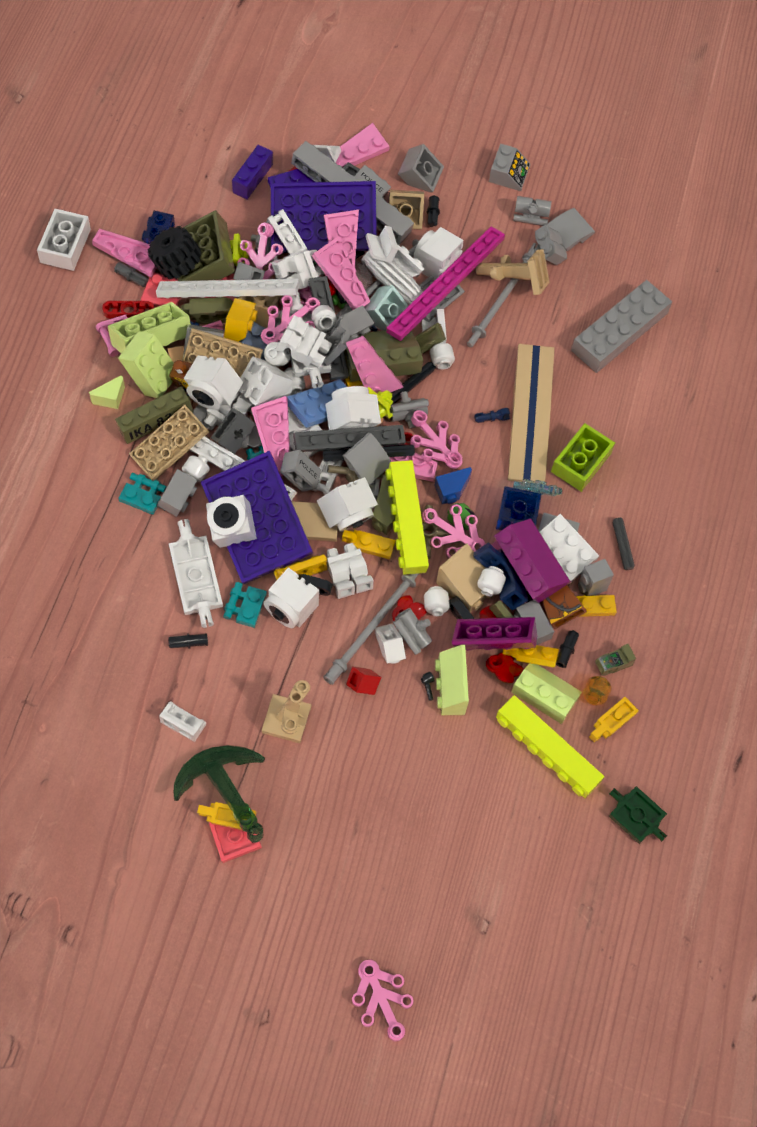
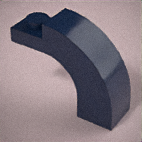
M488 542L473 552L474 558L485 568L494 566L503 571L506 577L500 593V600L513 611L528 601L527 591L523 582L501 549L496 550Z

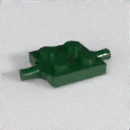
M637 786L624 796L616 788L609 793L618 802L609 817L637 843L640 844L652 833L661 842L668 836L658 828L661 820L667 813Z

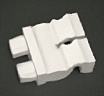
M301 250L281 260L278 259L271 262L276 278L299 279V289L309 286V278L321 277L325 274L319 265L314 267L313 261L315 260L312 255L317 250Z
M294 315L275 350L284 352L286 348H289L294 360L302 362L307 367L310 363L320 367L325 356L317 351L320 350L327 354L332 343L324 339L326 333L322 331L320 333L318 329L309 327V323L303 322L301 317Z
M238 391L230 406L221 405L219 409L206 410L207 417L204 420V426L209 430H212L216 425L219 426L231 408L240 411L247 417V412L252 414L251 408L255 407V405Z
M354 543L346 544L344 546L345 553L338 554L337 548L327 550V568L333 586L336 588L335 592L338 599L354 595L355 591L358 594L373 589L374 580L371 575L368 576L367 565L361 550L357 549Z

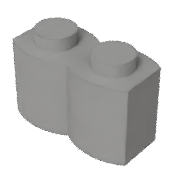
M543 225L535 231L536 241L540 245V249H544L547 261L558 265L567 259V252L562 245V238L558 231L547 225Z

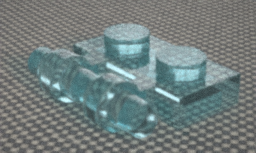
M522 479V482L514 481L513 489L537 495L556 496L562 494V488L556 485L547 486V482L535 480V483H533L534 481Z

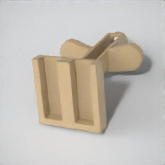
M544 249L536 250L527 261L528 263H511L510 256L504 255V257H501L500 263H481L476 267L477 275L491 276L492 279L497 281L503 278L531 280L534 295L541 294L550 283Z
M297 681L288 698L273 694L263 724V734L301 743L309 711L311 710V704L302 702L310 690V685L307 681Z

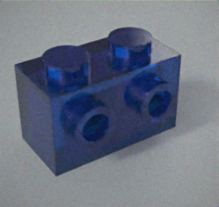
M154 210L152 216L148 218L147 230L143 231L142 241L150 244L154 241V237L161 234L163 230H168L169 227L173 226L175 228L174 215Z

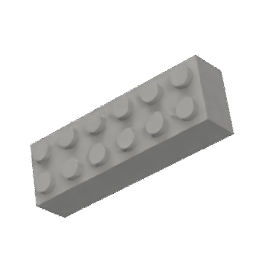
M646 280L574 339L571 351L597 373L666 316L672 301Z

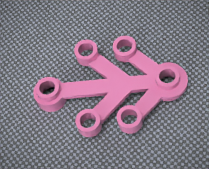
M261 223L258 227L260 235L258 255L252 248L250 241L243 240L240 243V248L247 252L256 268L261 270L272 259L283 252L282 245L273 244L271 251L265 255L267 238L271 237L274 232L273 226L269 223ZM240 258L238 260V262L245 261V264L250 265L249 260L246 258ZM271 263L268 266L269 269L265 271L263 279H269L275 273Z
M289 295L282 298L281 324L275 327V320L279 315L278 308L270 306L267 310L269 316L268 328L264 329L261 333L262 341L267 345L271 342L280 341L283 336L282 332L286 330L293 316L302 318L308 313L312 314L313 310L320 306L319 300L317 298H309L304 307L289 317L293 300ZM272 310L276 311L275 314H271L270 312ZM313 321L306 322L309 323V325H312L314 328H316Z
M416 410L411 417L412 424L420 427L431 440L414 435L410 440V444L414 445L415 448L422 445L438 449L443 453L425 449L422 453V458L425 461L435 459L445 462L452 469L459 468L462 465V455L458 452L459 436L452 434L449 437L448 444L451 446L449 450L446 447L448 423L440 421L437 424L436 430L439 432L437 436L426 423L427 414L424 411Z
M452 505L449 509L455 528L439 518L437 512L432 508L425 509L421 513L424 523H434L450 534L445 537H432L430 540L431 547L439 548L444 544L461 541L464 544L467 543L475 552L474 546L476 543L479 544L480 548L485 545L484 540L478 537L476 528L478 519L475 515H468L466 517L465 523L469 526L470 537L464 534L460 516L462 507L460 505ZM454 507L458 508L457 514L453 512ZM429 512L433 514L432 519H429L427 516ZM470 517H472V518L474 519V523H473V524H470V523H469V518H470ZM434 539H438V546L434 545ZM449 547L446 549L445 554L448 558H450V549H453L456 553L462 547Z
M365 960L358 969L361 982L357 993L352 997V1003L356 1007H361L364 1004V994L370 983L373 993L366 1013L361 1017L362 1025L364 1027L373 1025L374 1014L379 1003L389 1025L387 1030L388 1037L392 1041H400L405 1035V1028L396 1021L387 1000L401 1004L403 1008L408 1009L413 1005V997L409 994L400 995L382 988L378 979L391 983L394 988L399 989L404 984L403 976L383 972L375 961ZM367 967H371L373 969V973L367 974L365 972V969ZM395 978H400L402 983L400 985L394 984L393 980ZM356 996L362 997L363 1001L358 1004L355 1002L354 998ZM409 998L411 1004L405 1005L403 999ZM364 1017H371L372 1022L366 1024L363 1020ZM398 1027L401 1032L399 1035H395L392 1029Z

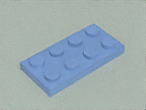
M340 379L324 384L320 388H312L288 396V407L306 428L328 421L325 404L332 400V393L347 386Z

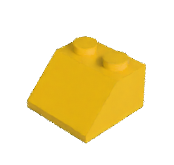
M237 298L234 299L226 317L224 338L237 342L246 338L248 331H252L253 324L257 319L256 303Z

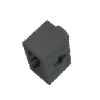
M231 408L211 436V439L235 454L241 448L246 437L252 433L255 423L240 411Z

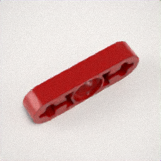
M107 301L102 306L103 314L108 319L122 315L130 318L145 312L146 308H149V310L154 309V304L150 301ZM127 307L134 309L131 313L124 312V309Z

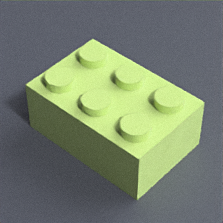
M138 331L118 359L145 396L159 398L163 396L173 382L170 378V372L174 362L155 334Z

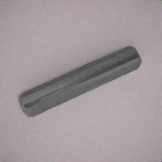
M621 517L615 518L612 523L623 567L625 570H632L635 564L624 521Z

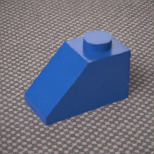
M471 467L435 478L434 486L441 504H452L460 499L470 480Z

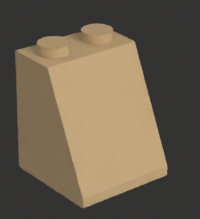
M466 543L439 567L436 584L446 590L451 598L457 596L471 613L473 610L477 611L483 605V601L486 598L490 599L491 597L482 594V590L477 585L481 572L485 567L474 558V551Z

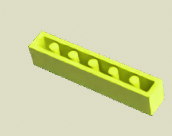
M413 460L390 462L389 468L386 469V480L390 481L388 495L389 498L392 497L393 504H391V514L395 515L393 529L394 533L398 535L396 549L400 550L401 556L398 558L399 568L403 569V575L426 573L429 563Z
M515 695L498 711L496 716L498 723L504 728L507 727L516 740L526 744L527 749L533 755L537 754L547 768H552L557 773L561 781L571 785L572 790L578 796H583L586 799L602 782L605 776Z

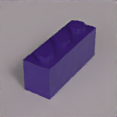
M261 145L256 146L232 179L234 194L248 200L272 167L273 151Z

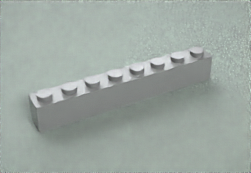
M307 141L293 153L291 164L315 182L358 181L355 176L350 175L342 166L337 165L329 156L321 153L314 145ZM376 194L377 229L382 232L385 225L392 227L396 243L400 245L411 233L414 222L408 216L399 212L396 207L387 203L383 197Z

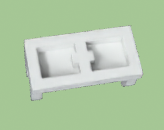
M171 701L159 715L162 724L193 742L196 741L206 726L204 720L191 715Z

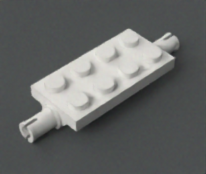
M297 292V295L291 296L293 305L290 307L289 317L304 307L301 304L299 292ZM282 312L279 313L280 323L282 319ZM308 313L303 316V322L312 321V314ZM320 350L317 351L318 353L325 356V353L321 352ZM291 355L290 360L295 377L310 375L313 388H317L316 384L318 388L324 385L321 374L331 372L330 365L322 363L320 367H317L310 363L307 367L302 362L294 360Z
M184 519L185 527L182 520L177 523L181 537L177 542L169 543L170 553L184 614L189 615L199 612L201 627L207 628L206 620L209 627L214 625L210 610L223 607L207 536L197 537L192 534L190 521Z

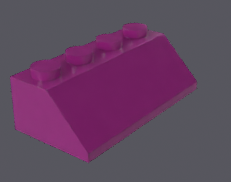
M532 519L511 524L494 535L532 599L537 603H540L571 582Z
M535 617L457 619L452 645L454 647L465 645V650L467 651L473 649L508 650L511 648H536L538 637Z

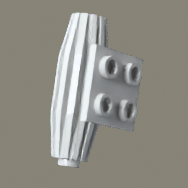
M397 245L399 250L391 263L372 258L369 250L363 256L362 261L385 286L393 285L409 305L423 293V290L413 279V277L417 278L424 270L423 264L417 258L413 259L409 255L410 252L404 246L400 247Z

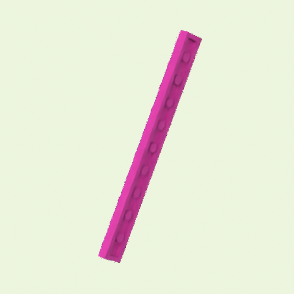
M491 226L386 328V333L401 341L504 240L505 234Z

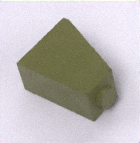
M386 474L381 482L377 497L378 505L375 506L374 516L372 517L373 528L378 532H383L385 535L393 528V522L395 521V515L391 514V504H393L392 497L389 498L388 495L390 481L386 480Z

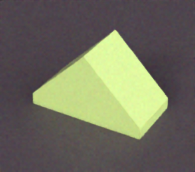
M119 376L90 391L89 395L92 404L118 409L125 389L123 377Z

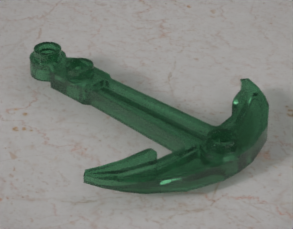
M230 745L212 747L194 755L183 765L175 779L174 801H179L183 793L193 785V779L206 774L233 811V816L241 829L247 832V838L251 842H259L264 836L263 826L258 823V819L249 805L244 803L222 765L234 761L236 765L264 763L265 757L251 749Z

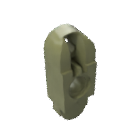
M226 297L190 299L189 304L181 305L179 308L189 315L190 320H196L199 324H210L219 320L225 323L233 301Z

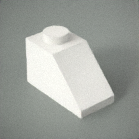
M393 623L376 627L374 631L386 663L394 664L406 659L402 636Z

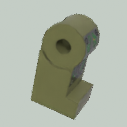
M626 644L618 650L600 656L595 660V663L601 675L606 676L633 666L636 657L629 644Z

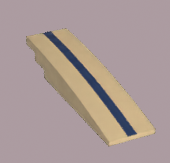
M518 344L513 391L508 481L545 484L554 347Z

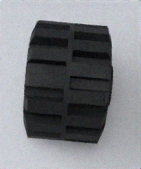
M173 226L169 227L168 230H163L161 234L154 237V241L149 245V258L161 274L168 279H173L174 277L177 279L182 275H187L200 261L201 249L187 229L181 226L175 228Z

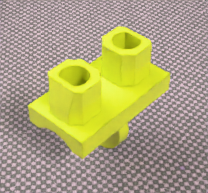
M239 233L234 234V239L230 240L234 266L238 265L240 258L248 259L249 257L247 252L240 248L242 240H240Z
M368 387L369 394L377 395L380 419L384 416L390 419L393 416L390 412V407L393 403L391 400L392 393L388 390L376 393Z

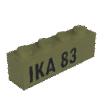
M181 386L116 418L115 421L125 442L129 444L154 432L183 405H186L191 412H193L189 397Z

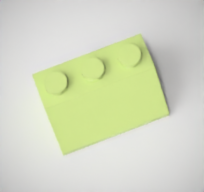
M459 645L440 652L438 659H435V671H439V678H436V690H440V697H437V708L441 709V715H465L469 703L465 645Z
M531 663L523 670L511 693L560 724L563 723L582 694L580 690L540 665Z

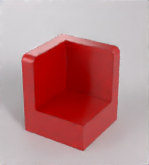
M352 666L346 685L356 693L375 695L381 676L371 669Z

